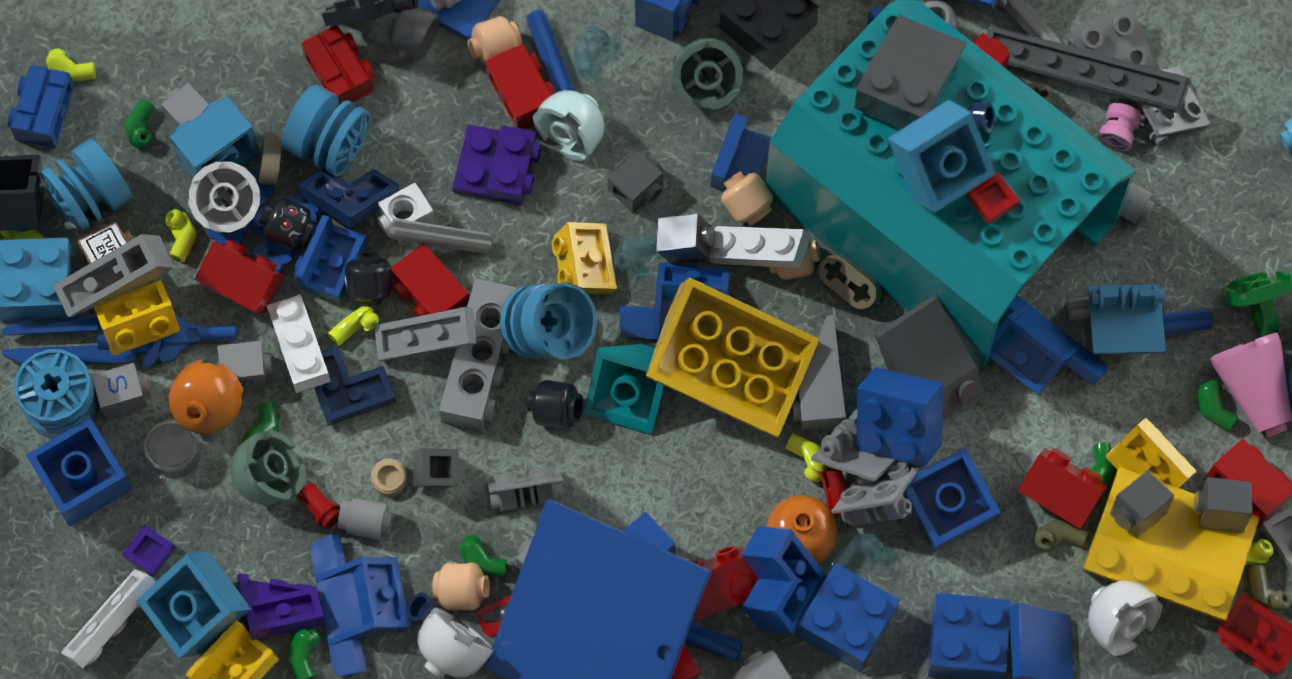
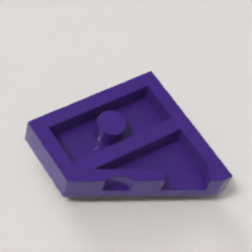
M237 574L240 594L251 608L245 614L251 640L297 631L302 628L307 629L325 625L316 586L304 584L291 585L276 579H270L269 583L249 580L248 574Z

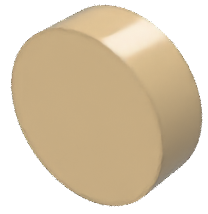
M394 459L379 461L374 465L370 474L374 490L382 496L391 497L398 495L407 485L406 469L399 461Z

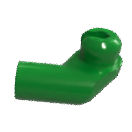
M143 98L140 99L124 122L128 142L137 149L147 147L152 139L146 121L155 110V107Z
M1207 380L1199 386L1197 392L1200 413L1203 417L1230 432L1239 416L1222 407L1220 384L1215 380Z
M267 401L258 405L260 422L250 432H246L243 435L242 443L252 435L263 433L266 430L279 432L275 402Z
M1102 442L1093 445L1095 465L1091 469L1103 477L1101 482L1108 485L1115 476V467L1106 458V454L1112 450L1111 444L1109 442Z
M475 535L466 536L459 546L460 556L464 562L478 564L483 575L505 578L507 560L488 557L479 537Z
M302 628L293 635L287 657L297 679H315L317 677L308 659L311 648H315L320 642V635L314 628Z

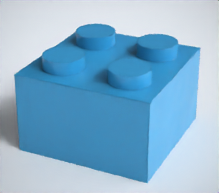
M228 96L221 101L210 103L205 107L201 115L191 122H183L169 136L178 163L191 180L203 167L212 163L234 162L244 166L260 155L253 126Z
M950 100L887 138L912 199L934 213L995 175L972 113Z
M68 238L0 240L1 322L18 321L25 317H29L31 321L73 318L67 316L53 287L54 284L74 273L75 253Z
M209 551L187 553L137 599L139 605L179 659L202 654L219 639L224 631L235 621L240 620L251 609Z

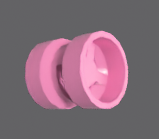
M1113 103L1109 105L1105 116L1107 123L1101 127L1098 140L1104 146L1119 151H1128L1131 149L1135 138L1133 130L1138 129L1142 115L1132 106Z

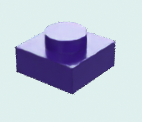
M144 525L122 555L126 560L154 578L176 548L174 544Z

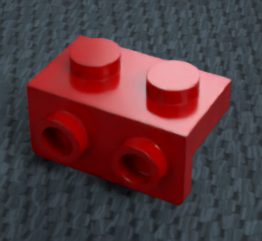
M725 547L715 553L716 557L704 562L701 559L690 561L711 570L693 619L695 622L744 603L758 581V577L741 556L744 551L742 547Z
M1242 593L1227 615L1226 620L1216 632L1217 635L1222 637L1219 642L1236 654H1239L1242 650L1254 658L1251 663L1262 672L1271 675L1272 671L1280 675L1292 657V624L1245 593Z

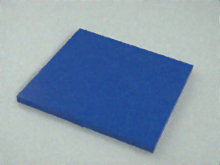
M547 499L494 641L493 652L487 660L485 669L505 679H671L711 570L634 537L630 531L623 532L552 499Z

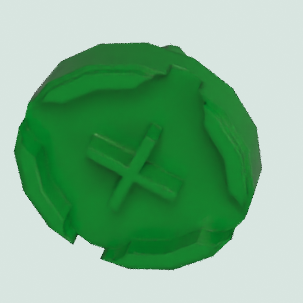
M1277 270L1275 272L1276 277H1268L1267 273L1259 272L1235 279L1227 287L1221 289L1223 301L1228 306L1249 305L1252 319L1261 337L1278 333L1279 323L1273 299L1284 296L1292 291V274L1288 271Z

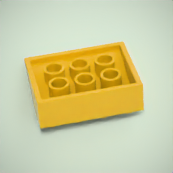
M689 277L680 284L645 377L778 438L820 339Z
M1119 467L1082 571L1112 582H1137L1154 593L1158 599L1222 622L1225 621L1235 596L1260 517L1252 515L1243 533L1199 528V513L1194 512L1195 494L1161 482L1174 494L1168 512L1138 538H1135L1128 530L1122 529L1116 523L1110 512L1117 494L1141 475Z

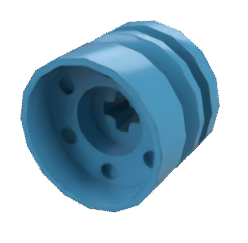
M316 84L312 85L302 94L289 115L281 140L282 149L303 161L309 160L314 156V165L321 170L326 168L329 174L339 177L349 169L362 148L369 130L371 113L362 107L356 108L350 101H345L339 105V97L336 94Z
M89 138L71 151L76 164L75 168L71 169L60 158L55 161V165L61 174L60 178L48 166L40 171L47 188V193L63 217L73 223L82 233L90 228L84 212H87L96 223L102 220L101 213L96 205L101 201L108 209L114 212L133 199L130 189L117 168L92 138Z
M569 283L533 284L519 287L508 296L502 307L500 326L502 337L508 348L519 357L529 360H561L578 357L589 348L595 337L597 317L595 306L589 295L580 287Z
M48 349L35 353L21 365L15 376L14 393L17 403L31 427L38 434L52 440L89 417L94 422L99 413V401L93 379L86 365L78 356L68 351ZM56 385L59 390L52 393L50 388Z

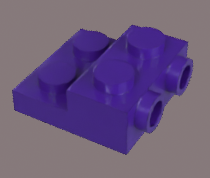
M468 124L452 187L453 192L522 205L524 194L531 195L534 174H529L532 163L539 162L542 143L537 142L536 132L504 125L501 126V130H495Z

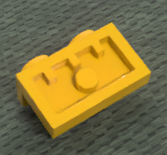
M567 222L554 235L552 241V251L557 258L559 270L557 276L558 283L576 285L587 294H612L617 289L606 223Z
M161 280L129 291L94 307L112 355H118L180 331L172 304Z

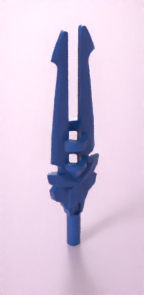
M175 313L180 327L179 332L118 355H112L96 314L37 324L33 323L29 317H25L5 327L2 333L8 336L97 332L98 345L4 349L2 354L12 361L23 364L35 353L48 349L65 350L78 356L82 362L133 363L138 354L145 353L142 367L147 368L154 366L158 359L163 364L174 361L181 351L189 348L191 345L200 343V341L237 340L236 325L199 327L179 318Z

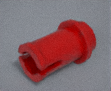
M839 469L819 474L830 510L840 500L841 494L847 490L842 474L843 471Z
M314 482L308 483L299 491L300 493L297 494L296 498L316 518L315 523L318 526L329 529L338 522L340 506L337 503L332 504Z

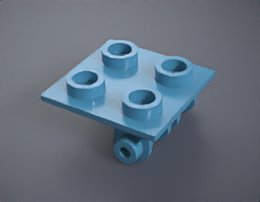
M1160 284L1088 286L1093 355L1166 352L1162 313L1165 291L1160 289Z

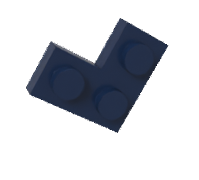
M323 168L299 184V195L350 228L377 211L380 201L399 191V184L375 169L348 184L340 178L329 174Z
M338 346L321 351L331 382L316 386L314 390L328 426L396 402L384 366L349 377Z

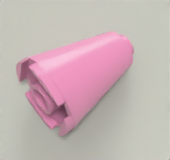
M1278 333L1255 339V341L1244 345H1238L1210 358L1212 366L1257 433L1265 431L1267 437L1288 430L1286 423L1292 421L1282 344Z

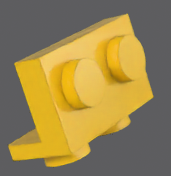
M1147 418L1143 419L1120 443L1106 454V458L1117 470L1121 467L1140 475L1148 470L1160 482L1180 488L1197 472Z
M235 621L196 660L194 665L186 672V676L188 679H261L279 659L273 651L257 639L251 640L250 633L240 622Z

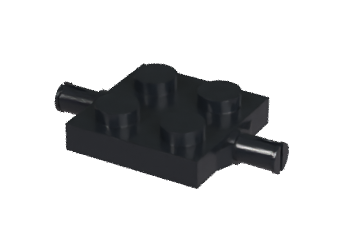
M336 0L333 2L334 6L327 7L325 12L321 14L325 27L376 20L392 12L401 13L403 10H415L419 5V1Z

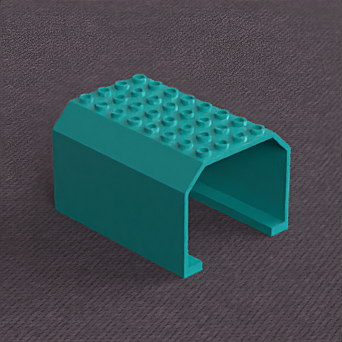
M896 0L890 2L794 102L769 142L766 185L774 196L773 202L836 254H843L858 264L878 281L884 293L906 311H910L932 295H935L939 299L976 368L982 372L993 360L989 355L999 320L1023 286L1073 231L1092 246L1096 247L1117 224L1136 170L919 0ZM899 15L966 42V47L937 107L948 100L966 110L975 103H991L993 105L995 113L993 129L989 133H979L995 173L998 172L1020 199V202L1016 208L990 225H987L966 198L967 193L935 213L913 200L887 139L900 131L901 128L854 109L857 88L873 56Z

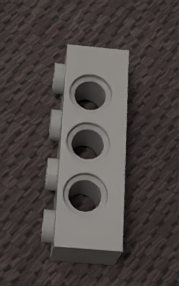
M475 278L467 307L473 308L477 344L459 347L455 350L439 409L441 422L483 431L486 420H493L497 402L492 399L494 388H501L505 367L501 366L503 355H510L511 350L502 337L500 324L496 327L488 328L483 325V322L488 318L500 320L504 303L508 296L517 290V287ZM482 350L492 354L489 359L484 361L474 358V355ZM473 383L480 384L483 387L476 394H469L465 391V388Z

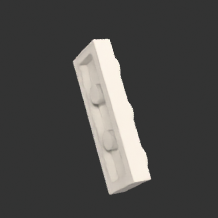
M716 226L714 231L715 241L711 247L709 261L714 264L801 268L811 236L804 229Z
M301 294L267 305L296 393L331 382Z
M134 569L63 649L61 654L71 663L81 668L97 660L102 653V646L111 636L119 634L125 628L130 614L136 608L141 607L137 599L156 582L148 574Z

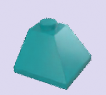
M644 344L599 348L583 414L652 434L668 388L645 377L655 348Z

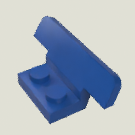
M659 262L655 308L620 305V330L622 334L632 338L659 339L664 321L680 284L690 277L728 295L730 268Z
M1018 295L1004 313L1006 318L996 331L989 357L1037 395L1042 393L1060 368L1068 365L1093 386H1095L1107 370L1106 365Z
M331 534L312 545L311 557L324 615L333 670L339 676L350 677L367 672L361 642L362 637L372 632H403L410 628L411 625L407 614L397 557H359L346 563L340 534Z

